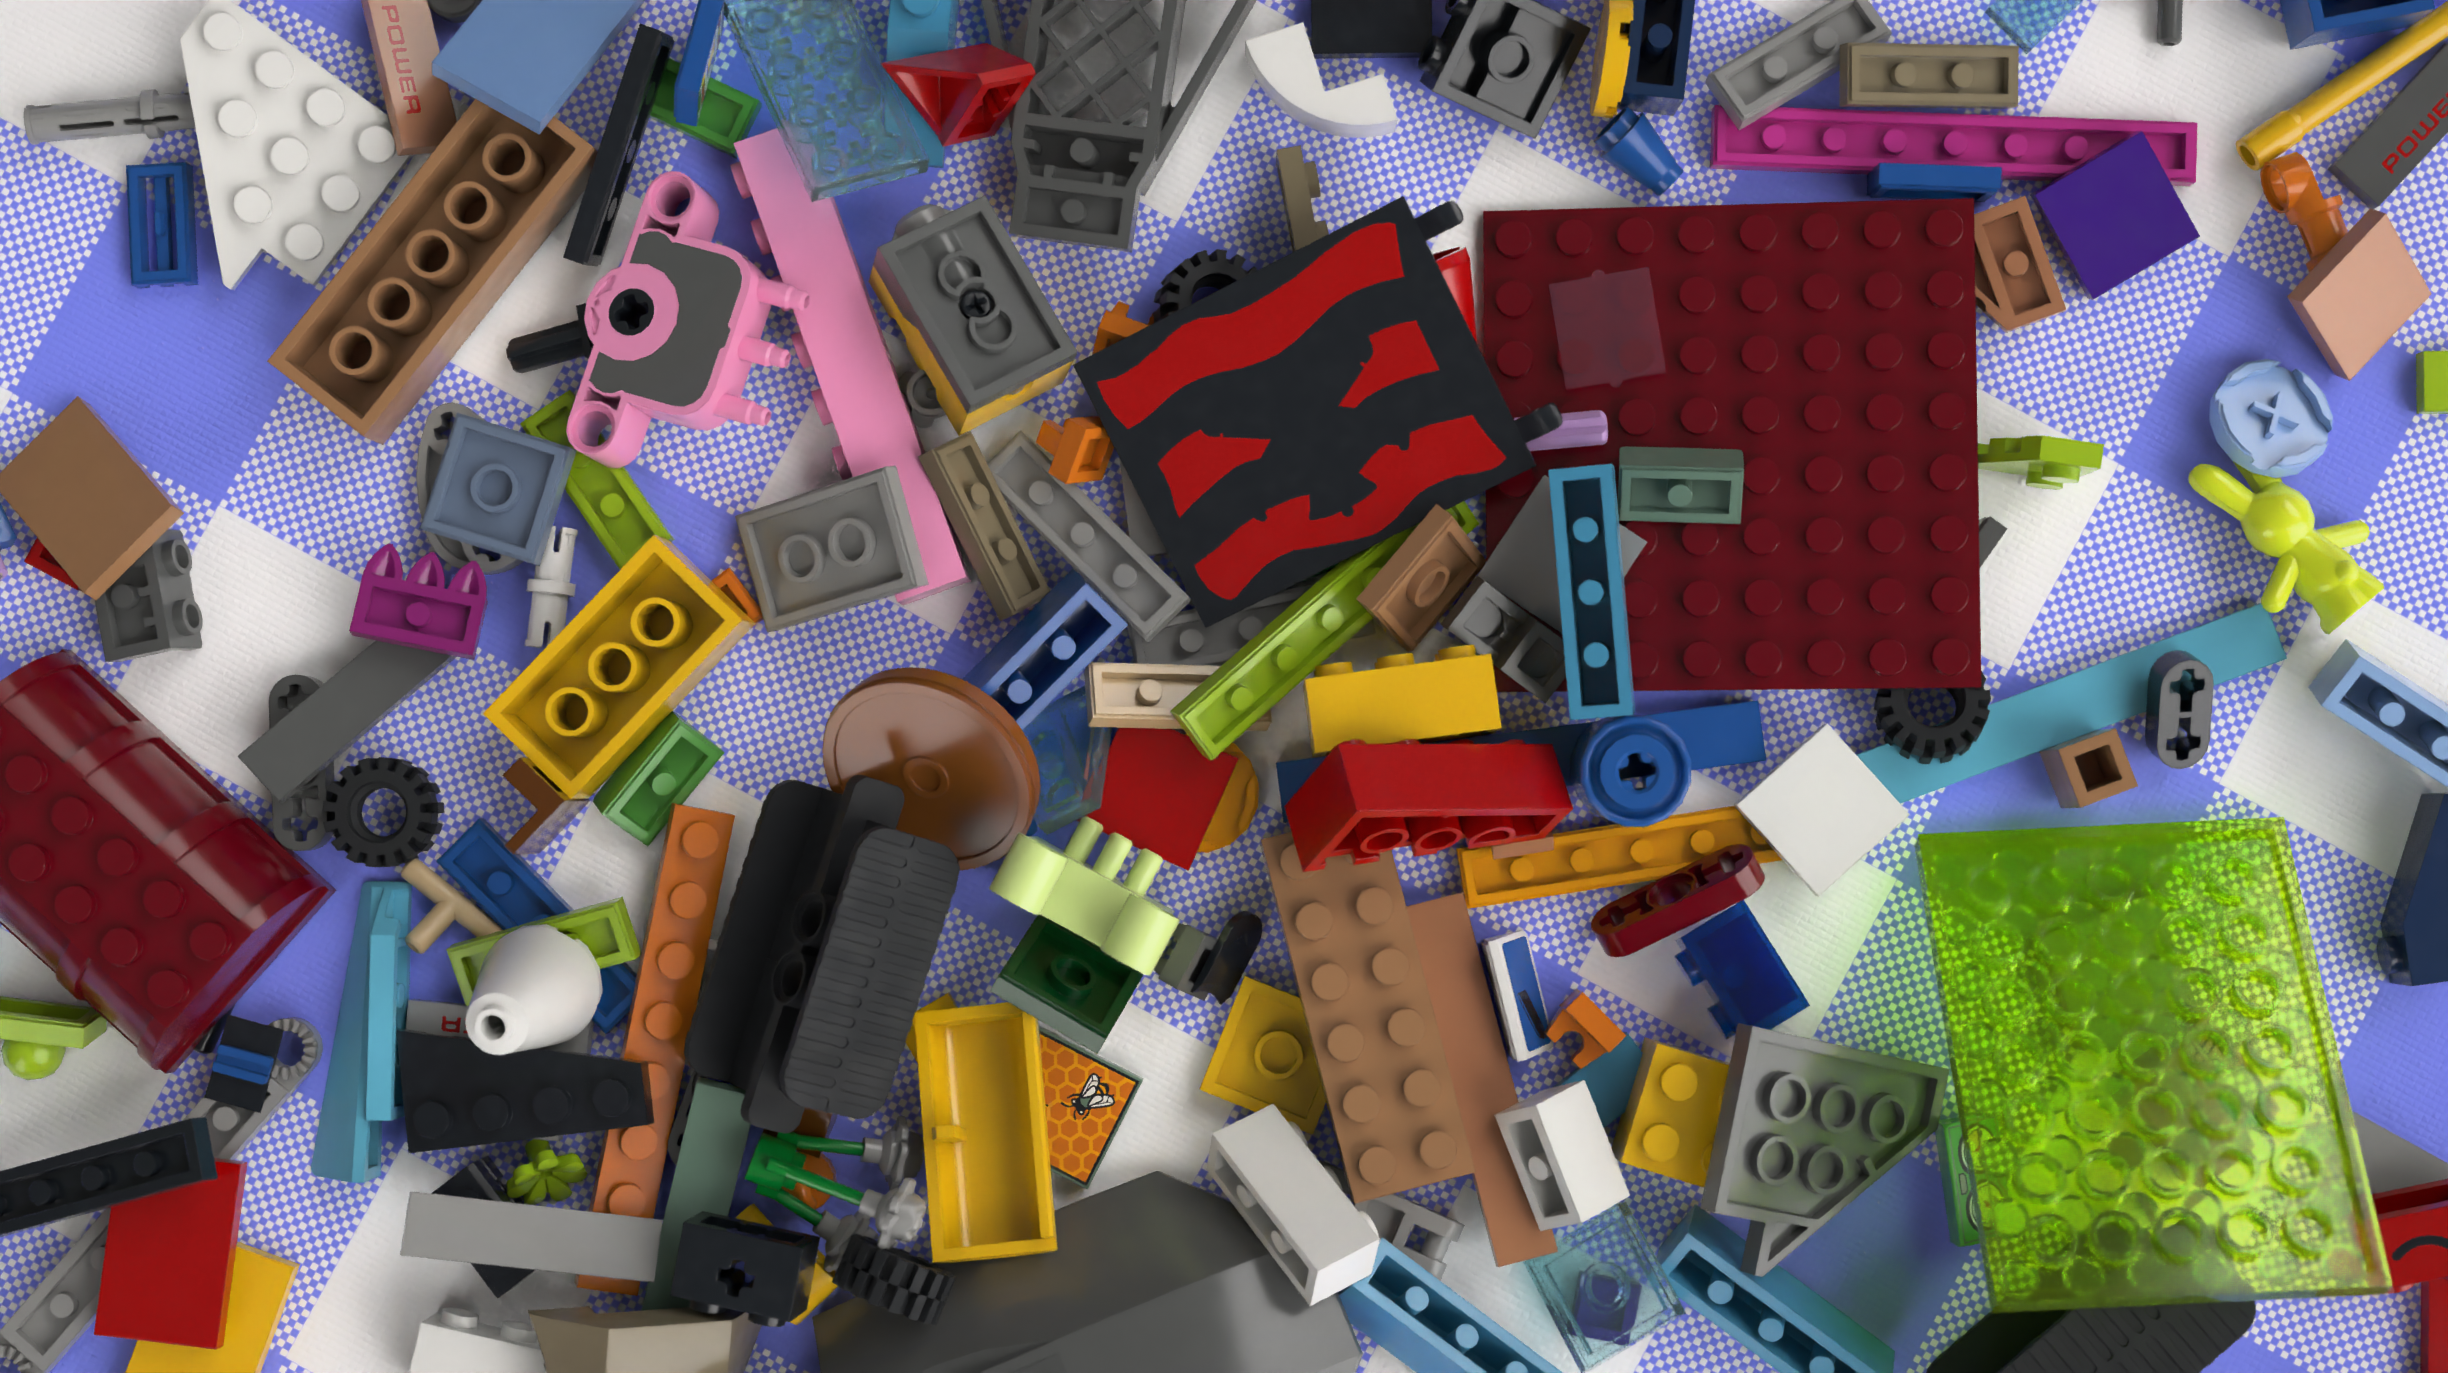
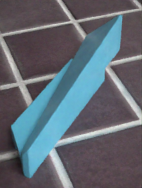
M366 881L362 885L311 1163V1171L315 1176L351 1183H365L381 1176L382 1121H392L405 1116L396 1030L406 1028L410 993L411 948L406 944L405 937L411 932L412 885L407 881Z

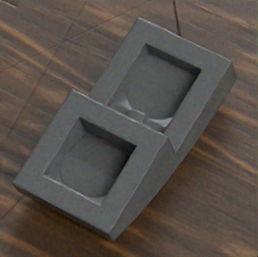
M1476 576L1440 624L1465 644L1475 645V650L1480 655L1491 654L1493 665L1545 704L1566 677L1563 639L1478 576Z

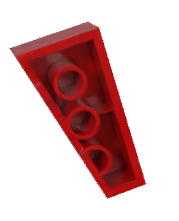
M1359 739L1344 741L1331 749L1330 754L1284 806L1302 872L1323 870L1326 867L1325 859L1327 857L1351 854L1353 865L1378 862L1380 858L1379 853L1398 847L1411 846L1414 857L1437 854L1439 850L1446 849L1463 838L1466 839L1468 849L1544 839L1573 810L1553 744H1526L1525 741L1520 739L1509 740L1500 744H1474L1473 741L1467 739L1456 740L1448 744H1421L1418 740L1414 739L1402 740L1394 744H1367Z

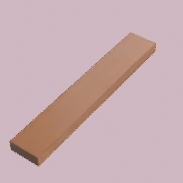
M1463 892L1406 906L1476 1173H1472L1495 1265L1496 1267H1502L1558 1252L1553 1230H1539L1495 1118V1114L1519 1102Z

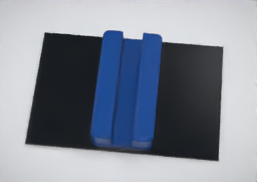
M228 1015L220 1045H218L216 1051V1059L212 1065V1073L204 1098L261 1113L284 1030Z

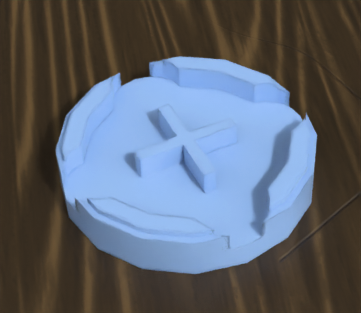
M2262 359L2245 362L2230 372L2219 383L2210 399L2209 422L2217 443L2230 459L2254 474L2272 478L2297 475L2323 455L2328 445L2326 444L2328 433L2332 430L2333 415L2325 394L2310 376L2297 368L2291 372L2284 367H2279L2278 365L2281 363L2279 361Z

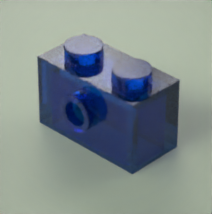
M1744 900L1730 906L1675 940L1681 952L1674 955V959L1692 987L1702 983L1714 1002L1706 1010L1725 1040L1736 1035L1738 1023L1771 1030L1810 1006Z

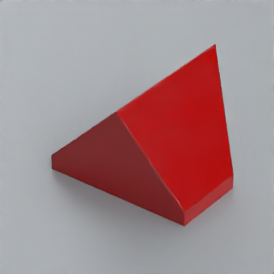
M988 43L880 63L938 136L942 147L995 136L1036 74L1030 62Z

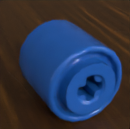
M1636 714L1605 717L1593 722L1578 737L1570 756V780L1578 799L1593 814L1624 827H1647L1667 819L1683 803L1691 784V758L1684 741L1669 725ZM1637 753V758L1640 762L1650 763L1652 766V774L1643 776V787L1634 789L1630 780H1620L1619 769L1628 766V755Z

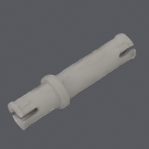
M156 89L143 90L140 93V97L97 101L88 100L40 106L26 105L23 116L25 131L32 145L42 142L86 138L95 139L146 133L149 139L163 138L165 131L195 129L189 92L159 95Z

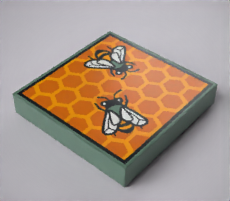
M1039 1025L1051 1171L1088 1190L1144 1078Z

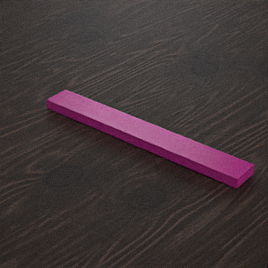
M1714 105L1711 114L1710 169L1867 175L1879 163L2002 167L2001 180L2053 181L2132 133L2143 131L2172 186L2190 187L2196 183L2197 122L1778 107L1743 129L1738 130L1722 106Z

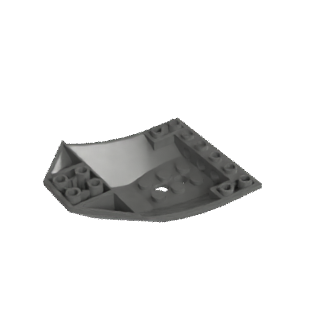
M1161 1171L1149 1173L1055 1210L1057 1251L988 1260L932 1263L956 1276L936 1325L925 1324L919 1320L909 1319L902 1314H895L882 1306L873 1305L868 1300L858 1297L812 1317L821 1373H1356L1363 1355L1338 1292L1310 1306L1231 1201Z

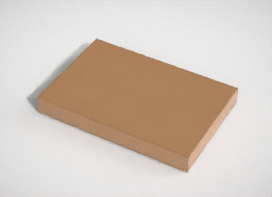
M78 396L0 472V493L79 589L94 600H97L184 514L95 409Z

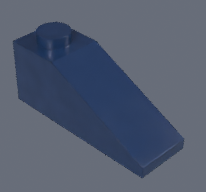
M2448 792L2421 794L2380 922L2383 938H2379L2377 942V956L2381 969L2385 974L2389 975V981L2393 984L2418 986L2448 981Z

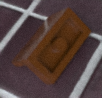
M519 757L502 776L538 811L504 847L513 855L542 852L590 800L570 799L529 758Z

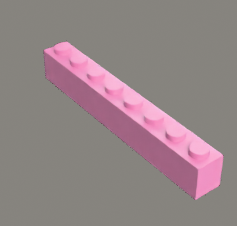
M800 119L733 143L740 160L730 165L734 180L743 199L753 197L760 218L750 221L755 239L763 256L773 253L780 275L772 277L771 280L792 285L798 290L807 292L810 296L809 306L803 311L794 308L781 309L783 312L793 309L800 332L791 334L795 351L803 369L813 366L821 387L811 391L816 410L824 426L833 423L841 445L831 448L842 480L886 466L897 467L929 585L895 595L897 602L904 606L971 582L950 520L918 456L925 453V450L911 416L906 397L900 391L898 385L899 377L809 128L804 120Z

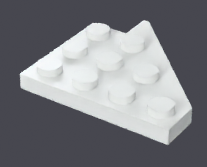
M208 0L180 37L223 285L230 290H235L265 250L310 284L316 286L413 155H397L388 115L232 0Z

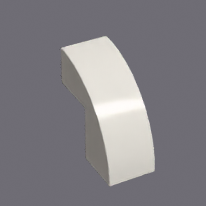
M1303 22L1245 40V57L1255 79L1266 95L1290 117L1317 131L1348 138H1368L1395 133L1398 118L1384 74L1382 73L1325 91Z

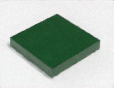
M1039 914L999 973L990 992L1098 1054L1144 974L1109 956L1098 945Z

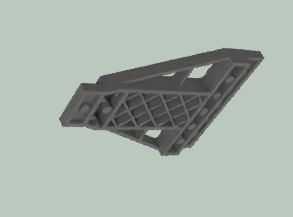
M981 0L991 45L1009 53L998 1ZM1031 0L1023 60L1032 64L1036 74L1008 115L1012 132L1011 145L1018 171L1009 234L1019 238L1132 252L1140 196H1145L1257 0L1235 1L1175 107L1171 105L1187 0H1165L1160 31L1143 9L1152 0H1129L1126 5L1101 24L1084 0H1062L1056 6H1054L1055 0ZM1076 6H1079L1095 29L1066 50L1050 28ZM1138 12L1155 36L1126 58L1109 34ZM1103 39L1120 63L1091 84L1075 60ZM1050 40L1061 55L1045 67L1048 41ZM1157 51L1152 89L1150 91L1134 68ZM1069 66L1086 89L1060 110H1057L1042 90V86ZM1129 73L1146 97L1119 118H1116L1100 94ZM1040 100L1051 115L1038 114ZM1092 100H1095L1111 123L1070 117ZM1148 111L1146 127L1130 125Z

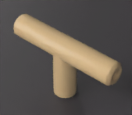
M418 858L407 862L402 868L401 877L436 904L405 937L406 944L414 952L424 954L454 920L476 937L503 930L487 913Z

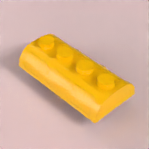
M1009 1002L915 1012L914 1021L932 1263L988 1260L1057 1251L1038 1019Z

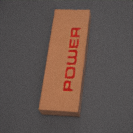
M361 0L397 155L433 153L456 124L457 120L448 83L432 75V61L440 53L429 4L427 0Z

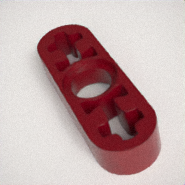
M1744 844L1726 846L1605 905L1594 915L1591 921V929L1608 956L1624 957L1750 897L1762 886L1765 875L1749 846Z

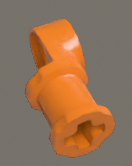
M2293 152L2264 163L2260 172L2261 185L2271 207L2280 214L2285 213L2290 225H2297L2310 257L2306 267L2308 272H2311L2346 235L2348 230L2339 210L2343 204L2341 195L2324 199L2309 163L2301 154Z

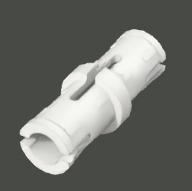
M552 526L540 566H535L534 579H528L526 591L532 592L527 640H525L524 646L542 647L545 623L549 624L547 646L566 626L568 597H575L576 584L570 583L575 538L578 534L577 529L562 527L559 533L558 552H554L556 526Z

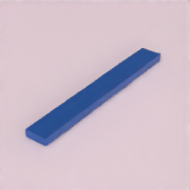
M1758 700L1643 715L1669 725L1684 741L1691 758V770L1766 761ZM1593 722L1462 739L1471 740L1474 744H1500L1514 739L1523 740L1526 744H1553L1566 786H1573L1570 780V756L1578 737ZM1462 739L1446 740L1423 744H1448L1450 742ZM1637 753L1628 755V766L1619 769L1620 779L1643 777L1647 774H1652L1651 764L1640 762L1637 758ZM1327 756L1276 762L1283 823L1289 822L1284 806Z

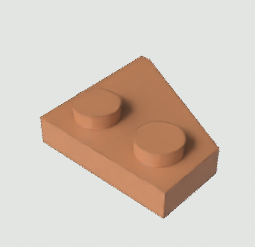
M2026 196L1974 214L1976 306L2005 333L2065 312L2067 310Z

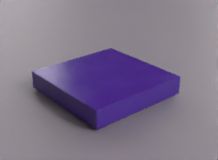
M2143 131L2132 133L2030 194L2088 299L2094 300L2200 237Z

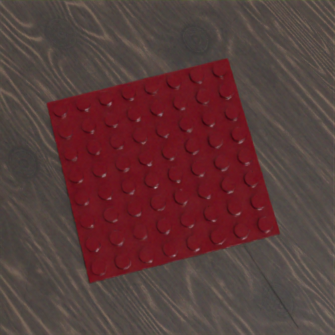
M1974 198L1483 211L1484 359L1513 418L1522 417L1547 403H1554L1557 405L1560 413L1603 411L1608 422V440L1605 444L1530 451L1536 463L1535 467L1486 490V562L1544 475L1549 477L1548 470L1612 464L1615 469L1618 503L1619 449L1621 447L1741 450L1744 460L1741 524L1619 521V524L1647 541V544L1624 577L1634 691L1982 687ZM1512 601L1514 604H1516L1530 616L1538 620L1549 630H1551L1553 633H1555L1557 636L1563 639V634L1561 632H1559L1558 630H1556L1555 628H1553L1552 626H1550L1549 624H1547L1531 612L1527 611L1526 609ZM1493 665L1497 693L1529 692ZM1566 677L1555 692H1567Z

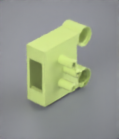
M1087 816L1081 818L1064 850L1038 836L1028 837L1018 833L991 882L989 890L1039 916L1040 914L1098 945L1103 952L1145 975L1151 976L1180 922V919L1173 915L1175 910L1145 895L1163 862L1162 857L1146 848L1141 849L1123 883L1115 877L1133 846L1132 841L1116 832L1111 833L1094 866L1086 863L1103 831L1102 824Z

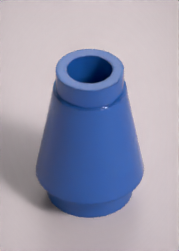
M1628 106L1621 110L1600 131L1593 141L1602 150L1601 158L1647 189H1651L1657 196L1663 194L1684 171L1676 163L1675 158L1644 113L1636 115Z

